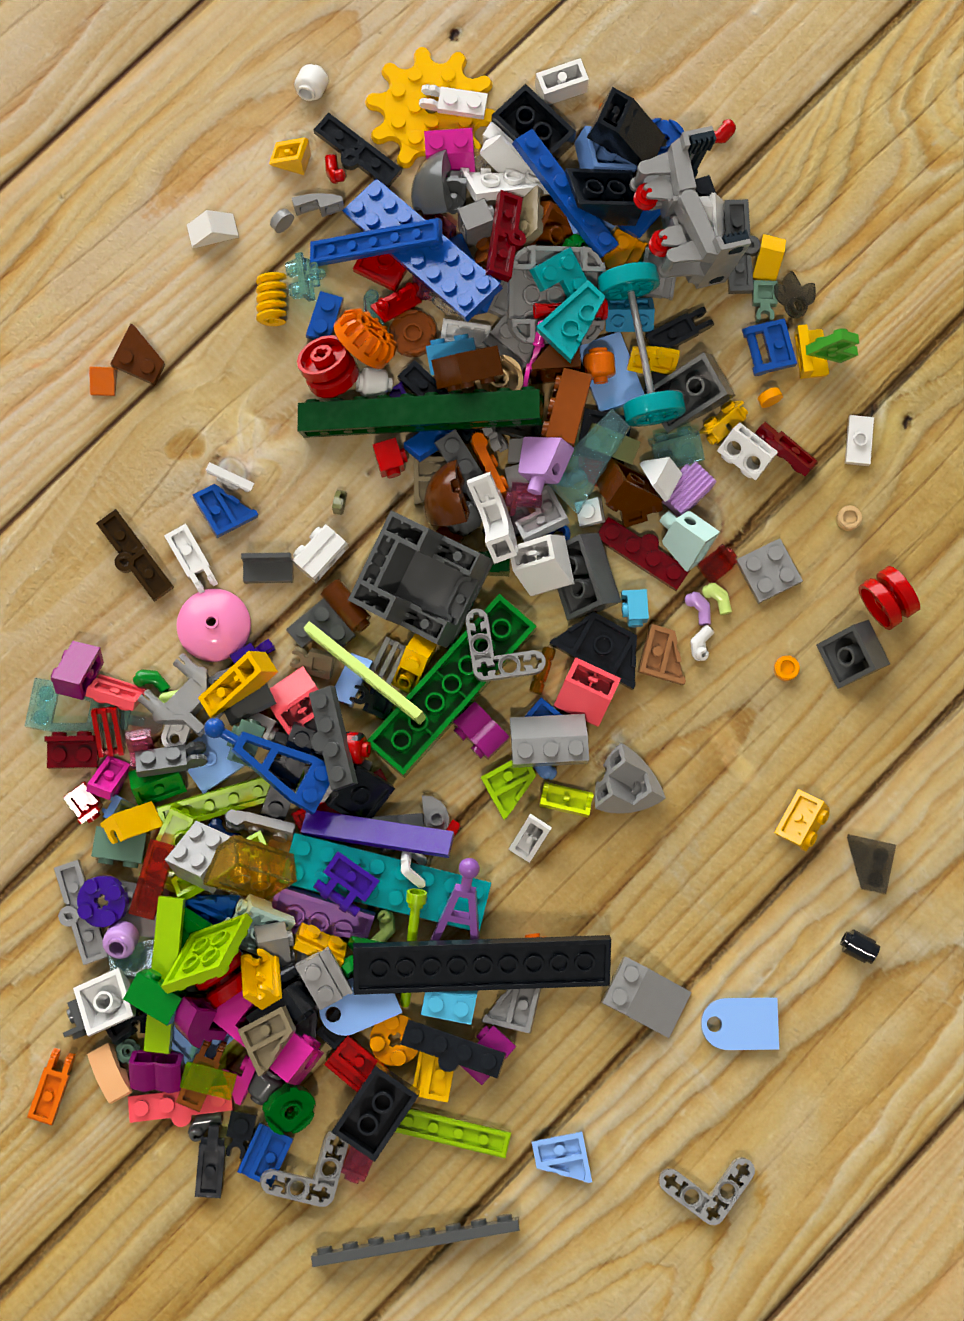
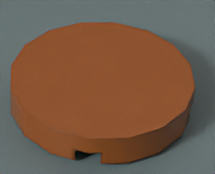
M417 309L408 310L395 317L389 327V333L393 334L394 341L396 342V351L406 357H420L427 354L426 346L431 345V340L437 339L436 325L433 319L428 314L426 315Z

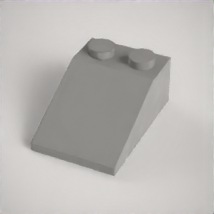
M623 957L600 1003L669 1038L692 992L627 957Z

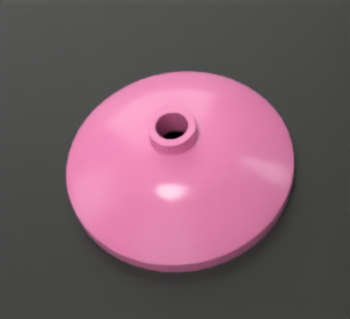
M222 589L204 590L205 592L194 594L184 603L177 618V634L183 647L192 656L206 662H220L230 659L231 654L245 646L251 632V619L245 604L236 595ZM209 619H216L215 625L208 626L207 622Z

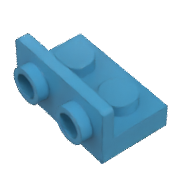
M636 298L642 331L651 332L654 330L655 316L653 298ZM607 300L608 317L605 323L606 331L635 332L629 300Z

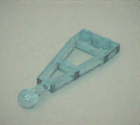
M35 678L25 727L49 732L94 731L91 710L99 708V706L113 707L115 705L98 703L92 698L85 696L83 700L91 702L87 723H53L59 694L55 693L51 680ZM117 708L118 713L121 714V730H128V725L144 727L150 734H157L163 728V724H158L153 720V714L145 718L131 715L130 710L124 711ZM103 722L100 723L101 731H104ZM109 722L110 730H114L113 722Z

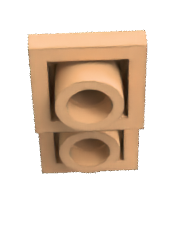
M106 1043L87 1054L95 1078L108 1103L112 1104L132 1093L127 1071L119 1065L114 1044Z

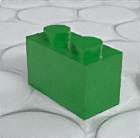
M149 968L148 970L144 969L137 972L123 1000L166 1026L174 1022L176 1011L183 996L188 997L189 995L183 992V990L167 994L161 987L164 982L161 978L162 975Z

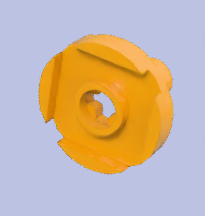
M398 1014L375 1024L372 1028L370 1047L374 1056L380 1062L389 1066H401L410 1062L418 1053V1050L404 1045H395L394 1047L389 1045L391 1042L388 1038L390 1034L396 1035L399 1033L401 1035L400 1040H402L408 1020H411L409 1017Z

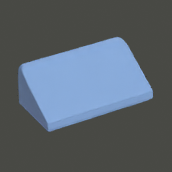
M351 653L352 656L366 667L371 668L372 660ZM344 666L335 688L338 701L353 707L354 703L349 699L350 697L357 698L360 690L354 687L355 685L363 686L365 681L346 666Z

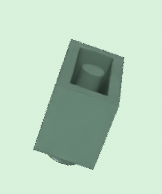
M96 826L91 856L98 858V863L113 865V861L123 862V867L138 869V864L144 865L147 859L151 835L144 833L122 842L117 837L118 843L112 844L104 828Z

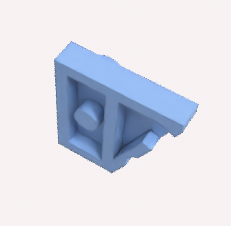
M582 1131L531 1141L537 1169L550 1171L587 1183L592 1182Z

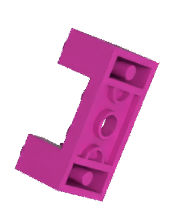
M242 990L215 1009L217 1013L213 1021L244 1046L238 1029L250 1024L245 1017L258 1007L243 998ZM294 1033L270 1069L285 1082L300 1085L324 1054L319 1049L321 1043L311 1035L308 1036L303 1033L302 1036Z

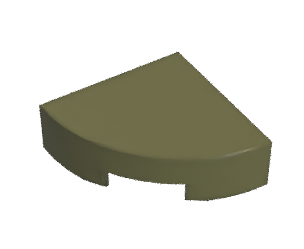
M336 491L332 504L333 514H343L347 497L346 491Z

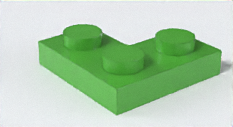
M847 329L834 330L833 334L815 339V342L806 345V355L842 363L858 356V348L855 345L859 344V334L848 332Z

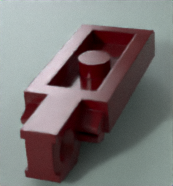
M766 422L754 433L777 450L778 453L776 455L786 460L797 473L806 476L818 463L814 457L783 431L778 433Z

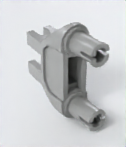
M183 653L179 658L184 664L176 659L173 666L177 667L188 677V681L165 703L159 700L150 689L143 692L149 701L141 694L138 702L143 704L153 714L152 717L156 723L187 725L201 738L205 734L204 725L194 716L203 708L198 697L210 687L208 670L205 667H198ZM224 711L215 716V718L219 719L224 714Z

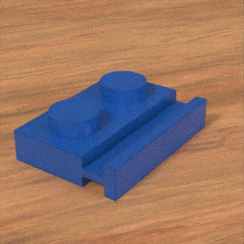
M259 1123L237 1172L260 1182V1177L266 1170H280L294 1138L286 1134L279 1135L273 1132L270 1127ZM275 1175L271 1179L266 1180L270 1188L275 1182Z

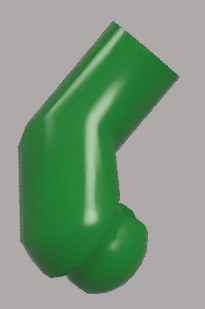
M141 669L133 677V682L136 686L142 687L145 684H153L160 694L171 688L161 674L155 670Z

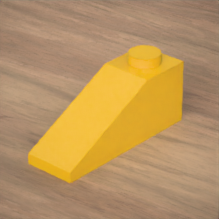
M248 651L204 691L198 699L209 717L214 718L260 689L278 673V670L266 652Z

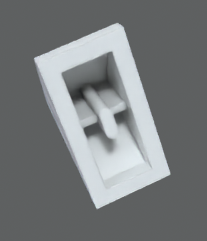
M206 210L187 224L192 248L239 238L234 216L231 213Z
M665 457L645 460L639 463L650 483L664 502L669 500L682 476V472L672 459Z
M530 814L509 847V850L530 863L552 827Z

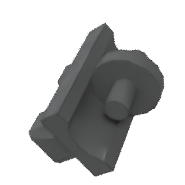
M450 170L447 173L446 179L453 205L448 212L456 214L458 209L466 204V178H462L461 171Z

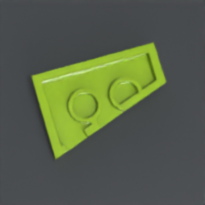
M171 806L138 875L139 877L176 893L171 879L177 875L165 859L194 824L195 817Z

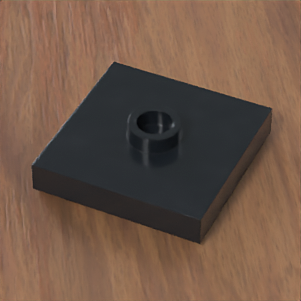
M353 764L358 784L333 791L325 803L343 815L372 819L395 790V787L363 766Z

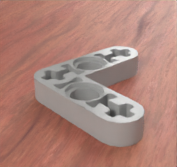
M473 609L467 614L468 642L473 673L477 680L489 682L536 675L543 671L546 659L539 651L532 650L494 656L487 614L481 609ZM474 615L484 619L480 623L481 632L486 630L487 634L478 633L471 636V632L476 633L475 624L470 623L474 619ZM477 639L486 640L488 648L485 651L478 652L474 649L473 644ZM532 656H535L536 660H541L537 669H533L532 665H524L525 671H520L521 663L519 658L523 657V663L531 661ZM505 660H513L516 663L517 668L514 672L507 673L503 670L502 664ZM494 661H499L498 670L500 675H495L496 670L488 671V676H483L482 672L477 671V669L481 668V664H486L490 668L495 667Z
M329 1131L324 1137L313 1178L269 1169L262 1173L260 1177L261 1188L273 1196L319 1207L328 1206L335 1196L348 1143L339 1138L342 1144L341 1146L337 1145L334 1152L336 1155H339L338 1159L326 1155L327 1151L332 1154L333 1145L330 1144V1140L336 1139V1135ZM327 1161H333L336 1166L334 1173L331 1175H324L322 1172V1166ZM275 1175L277 1181L285 1183V1192H281L283 1187L279 1185H273L272 1189H269L266 1180L271 1179ZM295 1181H301L304 1184V1190L299 1195H293L290 1191V1186ZM309 1184H313L311 1188L315 1191H321L322 1187H325L324 1190L328 1193L327 1197H322L321 1201H319L317 1195L309 1193Z
M743 1157L736 1158L709 1195L672 1168L663 1170L658 1177V1182L667 1194L709 1225H717L723 1221L755 1174V1168L750 1160ZM747 1163L746 1169L749 1171L748 1174H741L737 1179L742 1182L740 1186L733 1180L728 1179L730 1174L734 1178L739 1172L736 1169L738 1164L743 1166ZM675 1174L674 1180L681 1186L683 1181L687 1183L680 1190L679 1196L675 1195L678 1189L673 1185H669L668 1188L665 1187L666 1181L664 1177L666 1175L671 1177ZM724 1184H731L734 1187V1195L731 1198L726 1199L721 1196L720 1189ZM694 1189L698 1192L699 1198L696 1203H686L684 1195L687 1190ZM717 1196L720 1201L727 1205L723 1208L720 1204L716 1210L719 1214L718 1217L712 1216L708 1219L709 1214L706 1209L708 1207L712 1209L718 1202L713 1200V1198Z

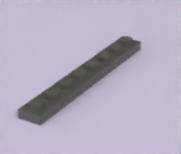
M503 1214L496 1216L497 1221L487 1222L486 1218L472 1220L471 1225L461 1227L460 1223L445 1225L446 1230L435 1231V1227L419 1230L420 1234L412 1236L409 1235V1232L394 1234V1239L384 1240L383 1236L368 1239L367 1244L358 1245V1241L343 1243V1248L333 1250L331 1245L316 1248L317 1252L312 1254V1267L520 1231L518 1217L512 1218V1214Z

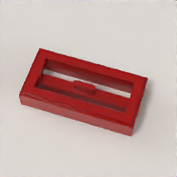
M117 706L92 709L91 717L99 758H103L105 755H109V757L114 756V754L124 755L125 749ZM107 713L112 715L117 742L116 748H113ZM98 714L102 716L107 749H104Z

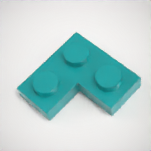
M571 247L529 270L540 292L559 282L567 298L587 281Z

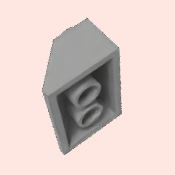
M585 714L510 718L512 768L588 764L589 747Z

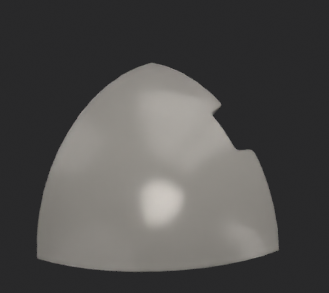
M620 743L603 764V767L606 768L603 780L596 782L594 795L595 809L608 813H632L650 808L666 799L659 781L649 766L632 749Z

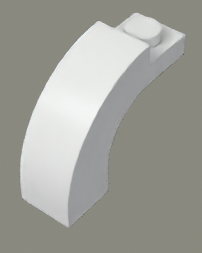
M491 472L467 480V485L484 525L485 544L494 564L517 556L518 547L511 518L500 489L498 490Z

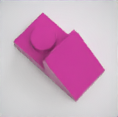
M108 755L88 782L86 791L110 800L115 794L119 796L131 764Z
M248 1055L245 1056L240 1070H243V1074L228 1068L222 1069L234 1101L238 1105L244 1103L248 1094L247 1089L256 1071Z

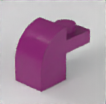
M183 996L176 1011L174 1023L176 1029L191 1045L200 1048L203 1040H224L227 1032L213 1021L217 1011L204 998Z

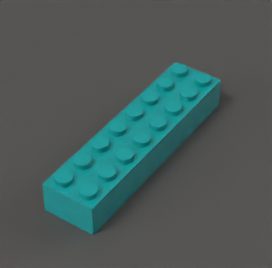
M294 833L281 883L320 893L313 886L318 879L328 884L331 878L323 873V871L339 851L380 880L366 902L359 897H356L354 902L409 916L410 908L406 902L407 890L412 888L427 891V901L423 908L420 909V919L438 923L455 884H461L462 876L411 862L410 868L426 882L424 888H418L402 874L400 859ZM473 878L471 886L476 887L480 932L491 882ZM339 883L334 889L345 898L350 893L349 890ZM459 897L453 910L469 913L468 899ZM447 922L448 926L470 931L469 925Z

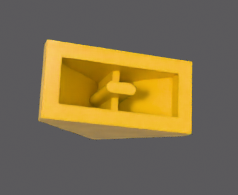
M304 137L277 142L269 164L273 167L304 175L311 157L309 140Z
M762 235L753 271V280L776 281L785 253V239Z

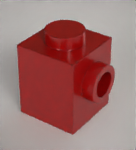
M396 437L372 444L382 478L386 476L389 479L395 478L405 471L404 463L408 462L404 448L399 449Z

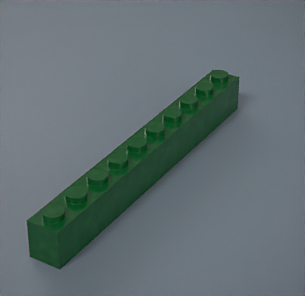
M527 386L521 390L513 391L510 388H499L496 392L476 389L473 390V393L450 391L449 394L439 395L436 392H427L424 396L405 393L401 394L400 397L378 395L377 398L367 399L364 396L353 397V400L330 398L329 401L322 402L317 399H307L304 403H298L297 431L303 438L543 425V395L540 389Z

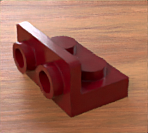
M79 731L77 736H67V732H52V736H44V742L47 743L48 769L99 768L97 744L92 732Z

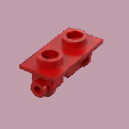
M409 282L405 287L380 298L377 302L370 305V308L386 323L422 303L417 297L419 287L416 283Z

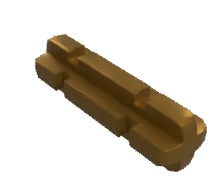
M543 647L541 653L546 659V664L541 673L533 676L534 681L531 682L530 692L538 695L542 694L545 686L543 683L547 680L552 665L551 660L555 656V649Z

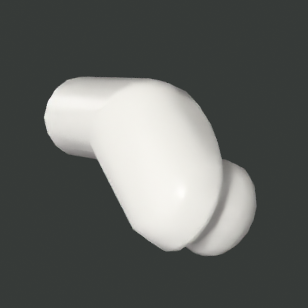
M705 625L690 641L691 654L697 661H705L709 656V652L706 649V641L714 634V631L708 625Z

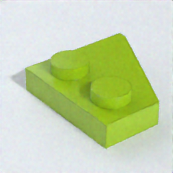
M511 760L480 777L503 820L507 819L535 779L536 773L532 767L512 768Z

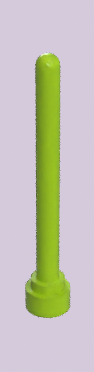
M412 888L407 890L406 902L410 908L407 941H417L420 909L423 908L427 901V891ZM401 993L400 1005L407 1008L410 1005L411 993Z

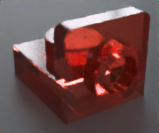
M721 544L713 553L697 564V568L710 583H715L738 563L736 560L737 556L730 547L726 548Z

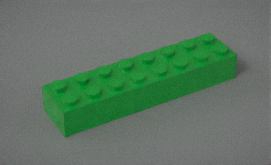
M498 594L484 610L489 620L494 656L517 653L536 632L537 626L501 594ZM478 617L473 622L476 627V633L471 632V636L478 633L487 634L486 630L481 632L480 623L484 619ZM467 630L406 696V699L423 711L426 719L421 724H418L396 707L367 740V742L371 743V749L403 778L410 773L452 726L453 722L491 682H481L474 676ZM477 639L473 647L476 651L483 652L488 648V643L484 639ZM509 659L503 662L502 668L510 661ZM494 661L495 667L490 668L486 664H481V668L477 669V671L482 672L483 676H488V671L496 670L495 675L499 673V661Z

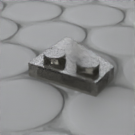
M848 834L847 841L860 889L886 895L896 845Z

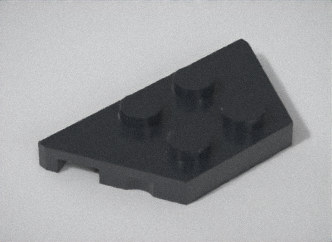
M592 612L582 621L574 624L567 631L551 640L549 645L574 659L583 660L621 678L620 684L631 690L634 689L637 635Z

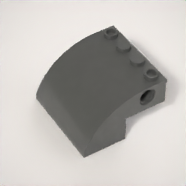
M391 510L348 600L387 621L401 625L437 645L450 649L455 643L466 621V616L470 612L494 562L493 559Z

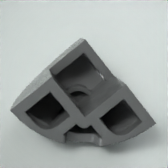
M446 150L437 152L427 158L417 170L411 188L413 210H422L423 214H440L448 212L453 205L446 175L451 169Z

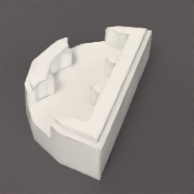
M210 462L206 468L208 475L217 477V481L233 489L241 488L245 492H249L254 485L253 482Z

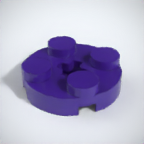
M108 875L86 880L77 896V913L79 917L95 927H107L121 920L129 907V896L121 886L122 883ZM103 894L105 895V900L108 901V905L100 907L98 898H101Z

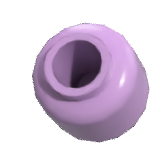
M120 920L110 925L102 940L105 952L117 959L129 957L139 941V932L132 923Z

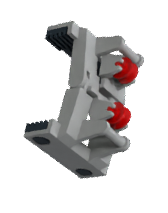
M712 126L682 132L680 138L670 145L667 152L641 161L637 167L636 177L632 178L629 184L630 189L635 192L633 200L639 209L644 211L660 209L664 230L655 231L648 244L649 250L653 255L666 257L664 263L658 267L659 276L661 278L685 276L688 283H693L696 289L725 283L751 244L747 229L743 233L739 231L738 234L737 232H734L733 235L729 233L728 236L724 234L722 238L721 235L715 236L702 202L695 190L697 169L707 150L710 151L716 141Z

